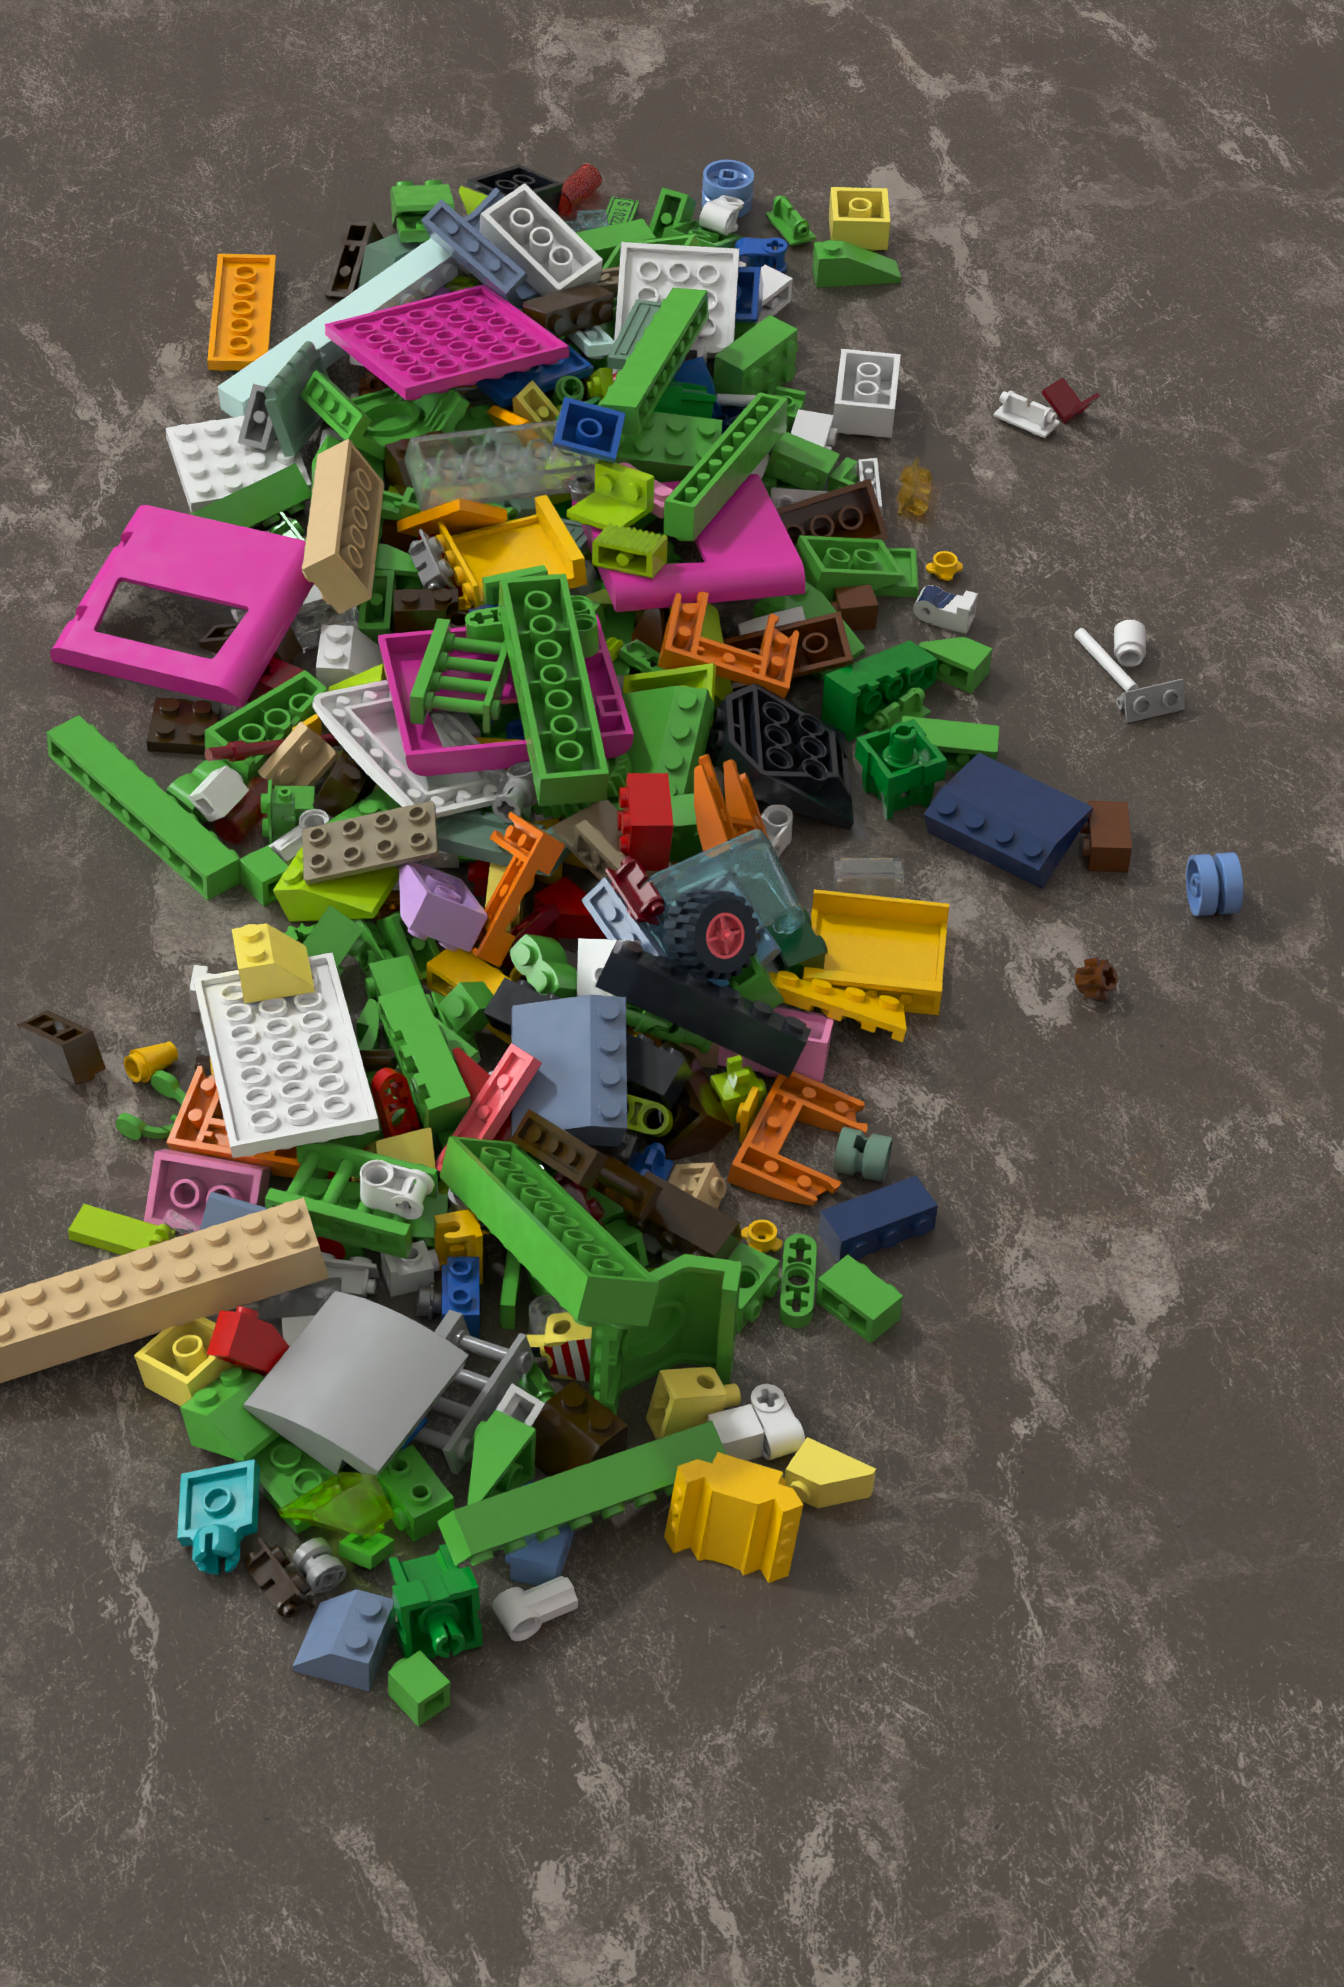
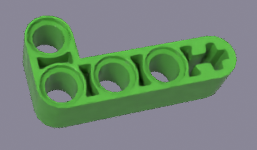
M581 595L571 596L583 656L588 658L594 656L599 651L596 614L589 598ZM499 607L479 609L466 615L465 626L468 639L504 643L505 636Z

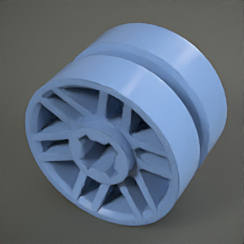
M718 160L705 167L702 184V207L707 202L726 195L736 197L744 202L743 208L739 210L738 218L748 214L753 204V170L745 163L736 160Z
M1216 853L1213 858L1210 854H1198L1189 857L1186 867V891L1188 903L1194 916L1214 915L1216 911L1220 915L1237 914L1240 912L1243 902V877L1236 853Z

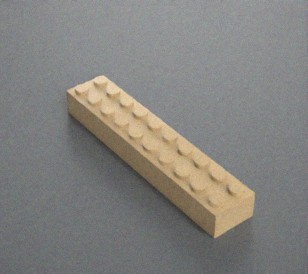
M304 1197L1 1293L0 1383L150 1336L166 1328L178 1327L193 1322L198 1318H206L218 1314L220 1310L228 1311L237 1308V1306L250 1304L328 1279V1272Z

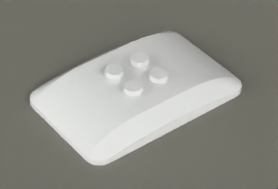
M387 680L323 692L314 697L313 708L329 731L357 764L402 807L433 801L436 806V817L439 818L491 806L496 798L503 794L504 786L509 781L505 769L434 776H420L411 772L406 764ZM436 710L428 712L443 748L480 744L449 711Z

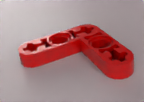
M392 1068L379 1070L372 1079L371 1091L381 1124L383 1139L420 1130L406 1077ZM389 1087H390L391 1094L388 1093L387 1091H385V1090L388 1089ZM403 1108L404 1117L402 1121L397 1125H392L391 1119L393 1114L398 1109ZM329 1171L327 1179H333L336 1172Z

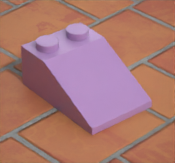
M416 861L399 865L400 913L402 920L409 928L408 932L422 940H427L428 937L436 939L441 946L456 952L460 948L471 952L488 915L462 879Z

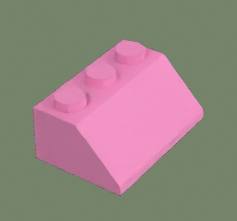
M776 1006L773 1010L774 1012L784 1017H795L801 1020L806 1027L812 1029L793 1071L822 1082L827 1065L834 1019L828 1018L823 1013ZM720 1046L718 1065L726 1066L727 1058L738 1056L739 1054ZM741 1056L743 1059L742 1067L750 1065L753 1071L761 1072L768 1077H778L779 1073Z
M167 1149L155 1151L144 1222L154 1225L165 1224L171 1229L187 1232L199 1231L211 1192L264 1207L271 1169L270 1167Z

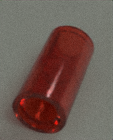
M582 164L562 182L563 188L558 214L561 216L570 215L601 186L602 177L597 168L591 164Z
M262 777L252 778L246 785L249 791L225 817L215 821L216 831L224 840L233 844L241 843L264 817L265 814H261V793H268V780Z

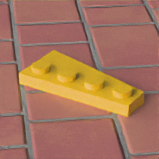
M769 971L770 976L785 1000L783 1003L807 1011L813 1010L814 1006L821 1008L820 1011L827 1015L828 1018L841 1022L842 1019L849 1017L859 1022L861 1029L875 1033L876 1028L879 1027L893 1032L891 1039L903 1042L907 1030L904 1003L899 1002L898 999L888 995H880L879 997L867 995L863 990L855 987H847L846 989L833 987L829 982L821 979H813L812 981L800 979L797 975L788 971H779L778 973Z

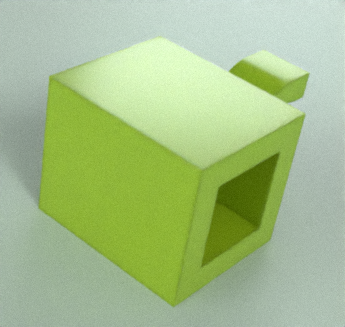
M740 1055L727 1058V1072L712 1075L710 1083L731 1122L736 1121L739 1105L741 1102L745 1103L752 1086L759 1087L757 1115L763 1105V1099L767 1097L764 1081L762 1078L756 1077L750 1065L742 1067L743 1059Z

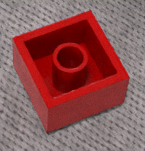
M627 773L625 787L619 788V807L623 808V810H617L616 815L617 831H622L623 836L619 837V851L625 857L631 856L633 859H638L645 871H668L674 826L668 773Z

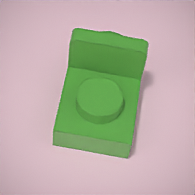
M848 457L845 458L829 476L828 492L858 483L859 477L856 475L857 461Z

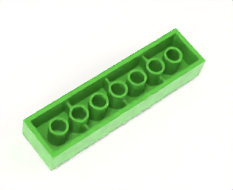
M566 574L501 578L499 611L538 805L549 806L607 801L609 771Z

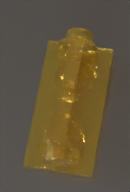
M918 456L911 466H905L899 479L902 482V487L897 496V501L900 502L899 516L902 515L905 509L917 516L923 515L928 510L932 474L928 469L919 466L920 457Z

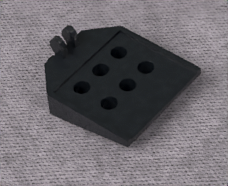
M751 684L726 695L719 707H715L713 727L709 733L705 755L709 754L713 768L717 766L724 773L723 762L733 759L736 762L738 774H747L756 800L772 805H784L793 812L850 830L854 824L845 733L757 684Z

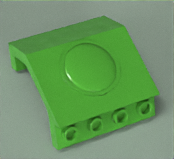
M317 370L313 372L299 395L344 440L350 439L354 446L381 460L385 459V445L401 439H409L442 430L448 439L462 435L455 426L464 417L466 409L470 404L454 388H450L445 393L434 392L426 394L418 400H405L390 387L350 399L326 375Z
M684 1254L649 1272L659 1282V1287L648 1327L633 1326L630 1330H624L606 1323H597V1326L592 1327L589 1394L617 1415L619 1399L623 1392L659 1374L660 1370H667L678 1364L715 1367V1371L722 1384H730L735 1355L742 1262Z

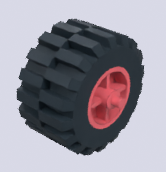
M692 890L686 893V897L680 896L675 901L677 907H670L667 913L670 915L669 921H664L663 928L667 929V935L663 936V943L668 944L669 948L665 952L668 958H674L673 961L676 966L687 971L700 972L708 979L727 980L731 979V976L740 975L742 973L741 967L748 968L752 963L750 956H756L758 950L755 947V942L760 941V933H756V927L759 926L758 918L752 917L755 912L753 907L745 905L746 899L742 896H736L735 893L729 891Z

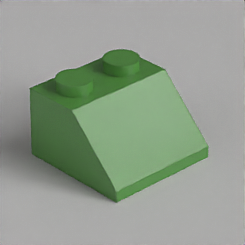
M232 1366L223 1371L217 1379L204 1389L197 1391L190 1400L180 1407L191 1445L242 1462L250 1460L280 1436L278 1432L243 1408V1404L264 1378L258 1373Z

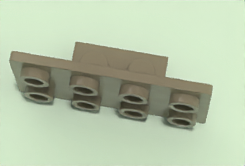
M608 800L598 801L553 826V834L600 881L604 877L609 878L605 872L606 868L618 870L621 867L620 862L625 858V855L619 851V837L623 836L622 831H617V809ZM669 862L668 871H645L649 878L641 886L643 887L648 881L652 882L664 901H667L688 889L689 881Z
M428 801L304 828L302 830L303 872L306 884L437 857L439 855L436 806L434 802Z

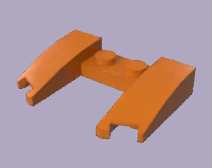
M699 592L697 595L698 603H681L682 596L680 593H676L660 651L658 667L668 670L714 663L717 676L748 686L751 684L760 685L785 699L790 688L799 637L797 630L788 638L774 628L779 621V617L770 613L760 653L757 655L701 637L709 593Z
M709 754L699 757V766L694 768V808L697 830L704 856L718 858L728 853L737 854L738 856L760 846H764L768 855L774 854L747 774H738L736 762L733 759L723 762L724 801Z
M512 812L508 814V817L513 821L514 826L510 825L506 829L505 837L501 832L495 830L489 838L514 856L484 910L488 917L471 950L475 956L499 968L516 938L506 928L516 918L521 900L534 884L535 874L539 870L550 875L565 847V844Z
M197 1066L166 1142L170 1150L270 1167L273 1175L294 1178L301 1165L297 1160L296 1146L290 1149L258 1153L253 1156L232 1158L214 1075L206 1076L203 1066Z
M792 1071L789 1078L779 1074L731 1165L726 1182L774 1199L809 1206L816 1205L818 1196L826 1191L834 1194L839 1190L841 1182L779 1155L796 1120L841 1133L843 1127L862 1130L864 1135H866L868 1130L867 1123H857L855 1113L863 1111L864 1102L795 1071Z

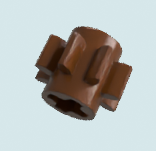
M1098 957L1085 959V967L1077 968L1075 974L1076 988L1080 993L1084 994L1085 999L1093 998L1094 1001L1109 999L1108 991L1115 990L1118 983L1116 969L1109 964L1108 959L1099 960Z

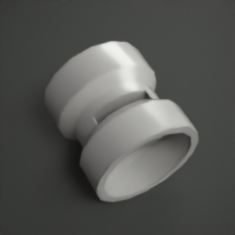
M322 1537L313 1538L302 1544L294 1553L292 1560L299 1572L307 1575L306 1581L317 1594L329 1592L337 1587L345 1578L347 1571L340 1559L332 1556L333 1550Z

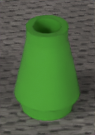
M574 376L561 377L557 381L553 395L550 398L551 403L555 407L562 405L564 397L581 401L584 396L582 382Z

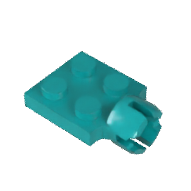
M255 1459L181 1474L177 1539L182 1547L193 1546L192 1560L199 1571L206 1574L220 1575L222 1558H225V1572L233 1571L240 1560L242 1539L248 1534L257 1533L260 1467Z

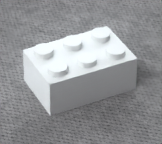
M841 349L833 428L838 429L837 433L892 438L901 354Z

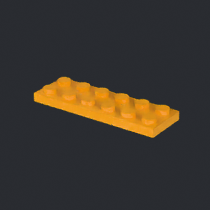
M218 254L207 359L208 370L241 371L269 351L276 255Z

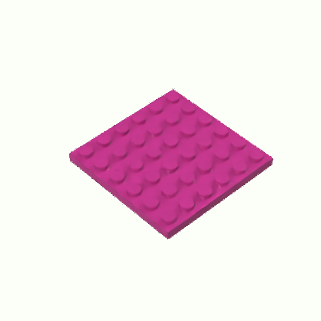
M485 284L325 324V335L405 400H418L423 395L434 392L445 393L450 388L461 385L471 386L476 384L477 381L488 378L498 379L503 377L504 374L514 371L525 372L530 370L531 367L541 364L552 365L560 359L569 357V346Z

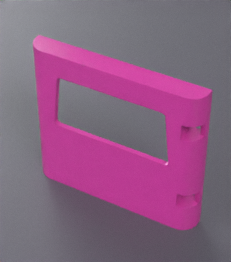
M750 474L694 540L704 562L664 564L659 573L654 576V579L597 567L616 612L672 607L676 593L681 594V603H698L697 595L699 592L709 593L707 603L805 594V572L802 560L758 474ZM681 481L661 483L674 491ZM572 499V506H574L578 502ZM582 525L592 554V542L602 532V529L591 525Z
M150 505L139 506L121 534V542L112 549L77 606L76 616L67 623L50 651L52 661L224 704L244 707L314 585L313 582H309L302 572L306 541ZM123 581L248 610L222 648L212 659L96 632L103 621V616L119 583Z
M596 615L599 651L594 656L584 658L604 753L606 759L626 753L633 744L634 733L598 615ZM466 627L451 628V633H454L456 637L467 638ZM433 630L378 635L379 648L406 764L411 772L420 776H434L506 769L517 763L530 762L526 740L443 748L429 713H427L424 725L410 723V694ZM457 650L449 653L451 657L497 662L499 655ZM511 669L500 699L501 704L518 703ZM447 670L446 673L442 672V676L490 682L493 676L456 670ZM441 689L440 692H435V696L484 701L486 697L485 694Z

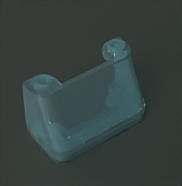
M759 829L749 831L661 870L646 881V883L649 881L654 884L665 901V910L656 916L661 924L657 926L644 922L664 952L669 948L668 944L663 943V936L667 935V929L663 928L664 921H669L670 915L667 913L670 907H677L675 901L680 896L686 897V893L692 890L729 891L735 893L736 896H742L746 899L745 905H751L755 911L752 917L758 918L759 926L756 927V931L772 925L775 932L790 934L804 924V911L770 840Z

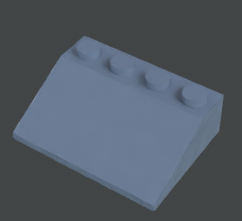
M584 995L512 1006L511 1043L542 1062V1064L511 1111V1138L529 1108L587 1145L620 1147L627 1130L626 997Z

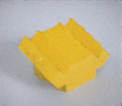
M717 1452L712 1463L696 1459L677 1467L664 1538L673 1554L691 1548L698 1562L706 1559L725 1564L740 1570L743 1576L761 1570L767 1582L771 1583L789 1576L803 1503L795 1490L786 1486V1481L782 1477V1471Z

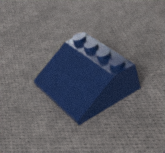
M978 753L940 789L924 813L929 834L1043 889L1093 812V807Z

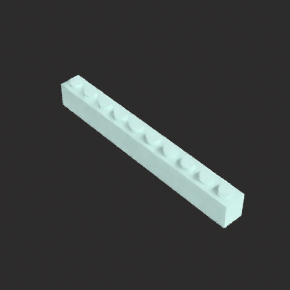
M430 238L219 385L217 388L221 410L233 418L245 415L253 384L267 387L306 341H311L315 348L319 349L327 369L348 353L325 335V324L422 300L458 276L457 260Z

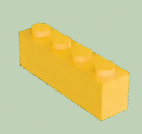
M460 948L456 952L445 949L427 963V988L444 996H447L459 982H484L494 995L504 977L510 979L498 968L492 967L472 952H467ZM490 1023L485 1026L486 1029L509 1045L511 1044L510 1035L493 1028Z

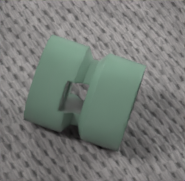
M843 1127L836 1147L833 1172L850 1176L861 1172L863 1179L883 1183L891 1157L893 1137L873 1133L868 1138L865 1137L862 1130Z

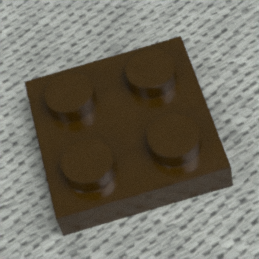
M156 697L146 741L147 751L205 755V730L220 721L221 703L206 700Z

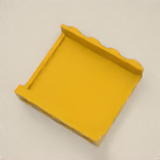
M547 495L534 497L535 515L450 536L443 521L438 522L440 535L435 537L444 548V558L453 569L457 586L462 585L465 601L471 602L474 608L484 605L483 577L545 565L548 575L566 574L569 589L588 585L585 558Z
M814 889L811 928L816 936H822L828 953L825 955L824 969L804 967L803 979L808 981L813 979L825 980L833 987L842 989L855 987L863 990L867 995L875 997L880 995L892 996L898 999L899 1002L904 1003L905 1012L939 1016L950 904Z

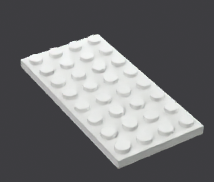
M332 952L308 957L315 992L244 1004L238 970L193 978L232 1158L253 1156L258 1153L278 1149H290L294 1146L326 1142L330 1139L363 1135L367 1132L379 1130L377 1113Z

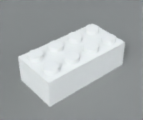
M525 183L480 214L479 232L527 273L528 277L525 280L541 296L588 282L595 284L601 279L603 259Z

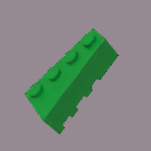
M909 640L857 661L854 664L825 674L821 720L843 731L846 735V741H852L867 730L864 728V724L874 718L875 712L885 709L893 702H898L899 698L907 694L910 688H921L924 691L933 685L936 681L938 659Z

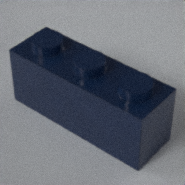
M913 1176L821 1210L818 1235L837 1263L846 1255L859 1260L867 1254L883 1248H891L899 1242L915 1236H923L929 1231L934 1230L938 1205L918 1177Z

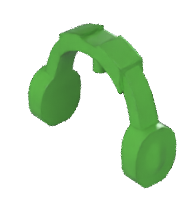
M162 1070L156 1071L151 1077V1085L154 1089L168 1098H175L182 1105L186 1094L180 1089L179 1081L170 1073ZM122 1113L116 1120L118 1131L133 1140H138L142 1136L154 1139L168 1138L174 1125L173 1123L161 1126V1128L148 1126L141 1119L128 1113ZM173 1114L170 1120L175 1122L177 1116Z

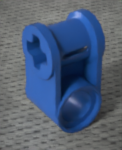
M746 237L737 240L734 249H739V261L745 263L746 267H762L767 265L783 274L787 272L788 265L785 262V253L788 250V244L785 240L781 238L761 239Z

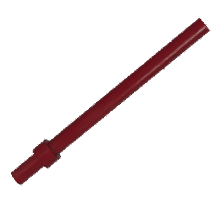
M333 734L319 735L331 747L342 746ZM285 739L245 743L244 741L229 742L226 746L206 748L205 758L207 761L228 759L230 762L244 761L247 757L273 754Z

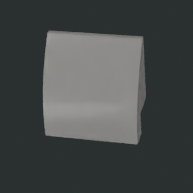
M335 1291L243 1404V1408L337 1475L344 1465L348 1463L375 1482L465 1366L469 1355L432 1330L394 1310L358 1296Z

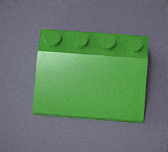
M670 686L623 693L622 697L634 733L633 744L626 752L631 762L633 773H668L670 796L693 794L694 768L699 766V757L705 755L715 711V705L708 689ZM616 790L618 793L617 797L607 798L610 803L619 802V790Z

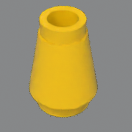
M167 1041L133 1049L124 1058V1069L133 1082L141 1081L146 1083L151 1080L156 1071H163L178 1060L177 1048L172 1042Z

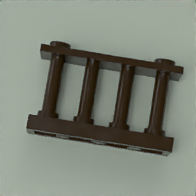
M529 1108L510 1141L589 1191L593 1186L595 1190L644 1221L649 1212L656 1206L658 1197L663 1190L661 1186L595 1145H587Z

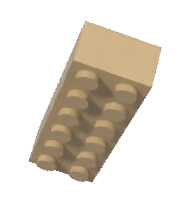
M350 439L317 455L302 572L309 582L314 583L321 592L323 600L328 605H332L338 614L372 598L384 482Z

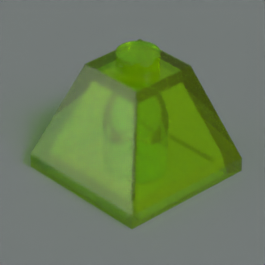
M352 1472L337 1473L277 1510L281 1518L344 1534L363 1536V1538H368L381 1532L384 1529L383 1523L395 1516L375 1474Z

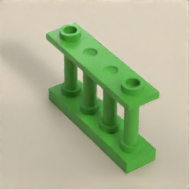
M437 618L410 694V723L424 725L427 713L433 712L434 709L483 715V732L490 733L493 721L500 718V699L511 669L506 641L504 640V643L456 637L454 633H451V620ZM457 650L499 655L497 662L451 657L449 653ZM447 670H456L493 676L490 682L442 676V672L446 673ZM441 689L485 694L486 697L484 701L435 696V692H440Z
M329 1141L296 1146L297 1160L301 1165L287 1191L270 1188L265 1197V1207L272 1208L285 1202L303 1198L302 1194L316 1167L336 1172L322 1200L304 1197L315 1234L407 1259L412 1249L411 1225L406 1223L408 1219L394 1214L392 1219L372 1215L373 1209L365 1206L362 1201L355 1210L336 1204L350 1176L360 1179L362 1166L371 1160H383L390 1164L408 1169H417L427 1173L435 1184L432 1192L426 1195L432 1198H436L438 1195L437 1169L430 1168L424 1164H414Z

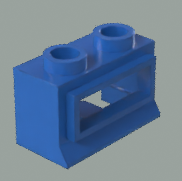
M447 1257V1265H442V1320L449 1309L462 1313L470 1336L478 1339L480 1329L479 1257Z

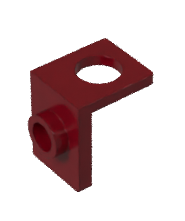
M1064 378L1059 379L1041 391L1064 424L1083 413L1100 397L1097 392L1081 402Z

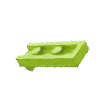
M83 1204L68 1229L70 1240L120 1255L176 1237L175 1230H171L165 1224L154 1225L87 1204Z

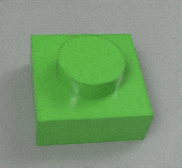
M361 1525L339 1542L338 1556L352 1561L360 1567L371 1570L393 1553L394 1539Z

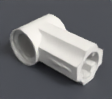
M319 809L305 811L299 818V825L270 844L269 847L289 866L298 850L303 846L302 830L325 824L329 821L328 815Z
M560 1576L526 1591H523L520 1587L507 1589L496 1597L492 1608L513 1641H522L533 1636L540 1629L542 1623L577 1609L578 1599L569 1578Z

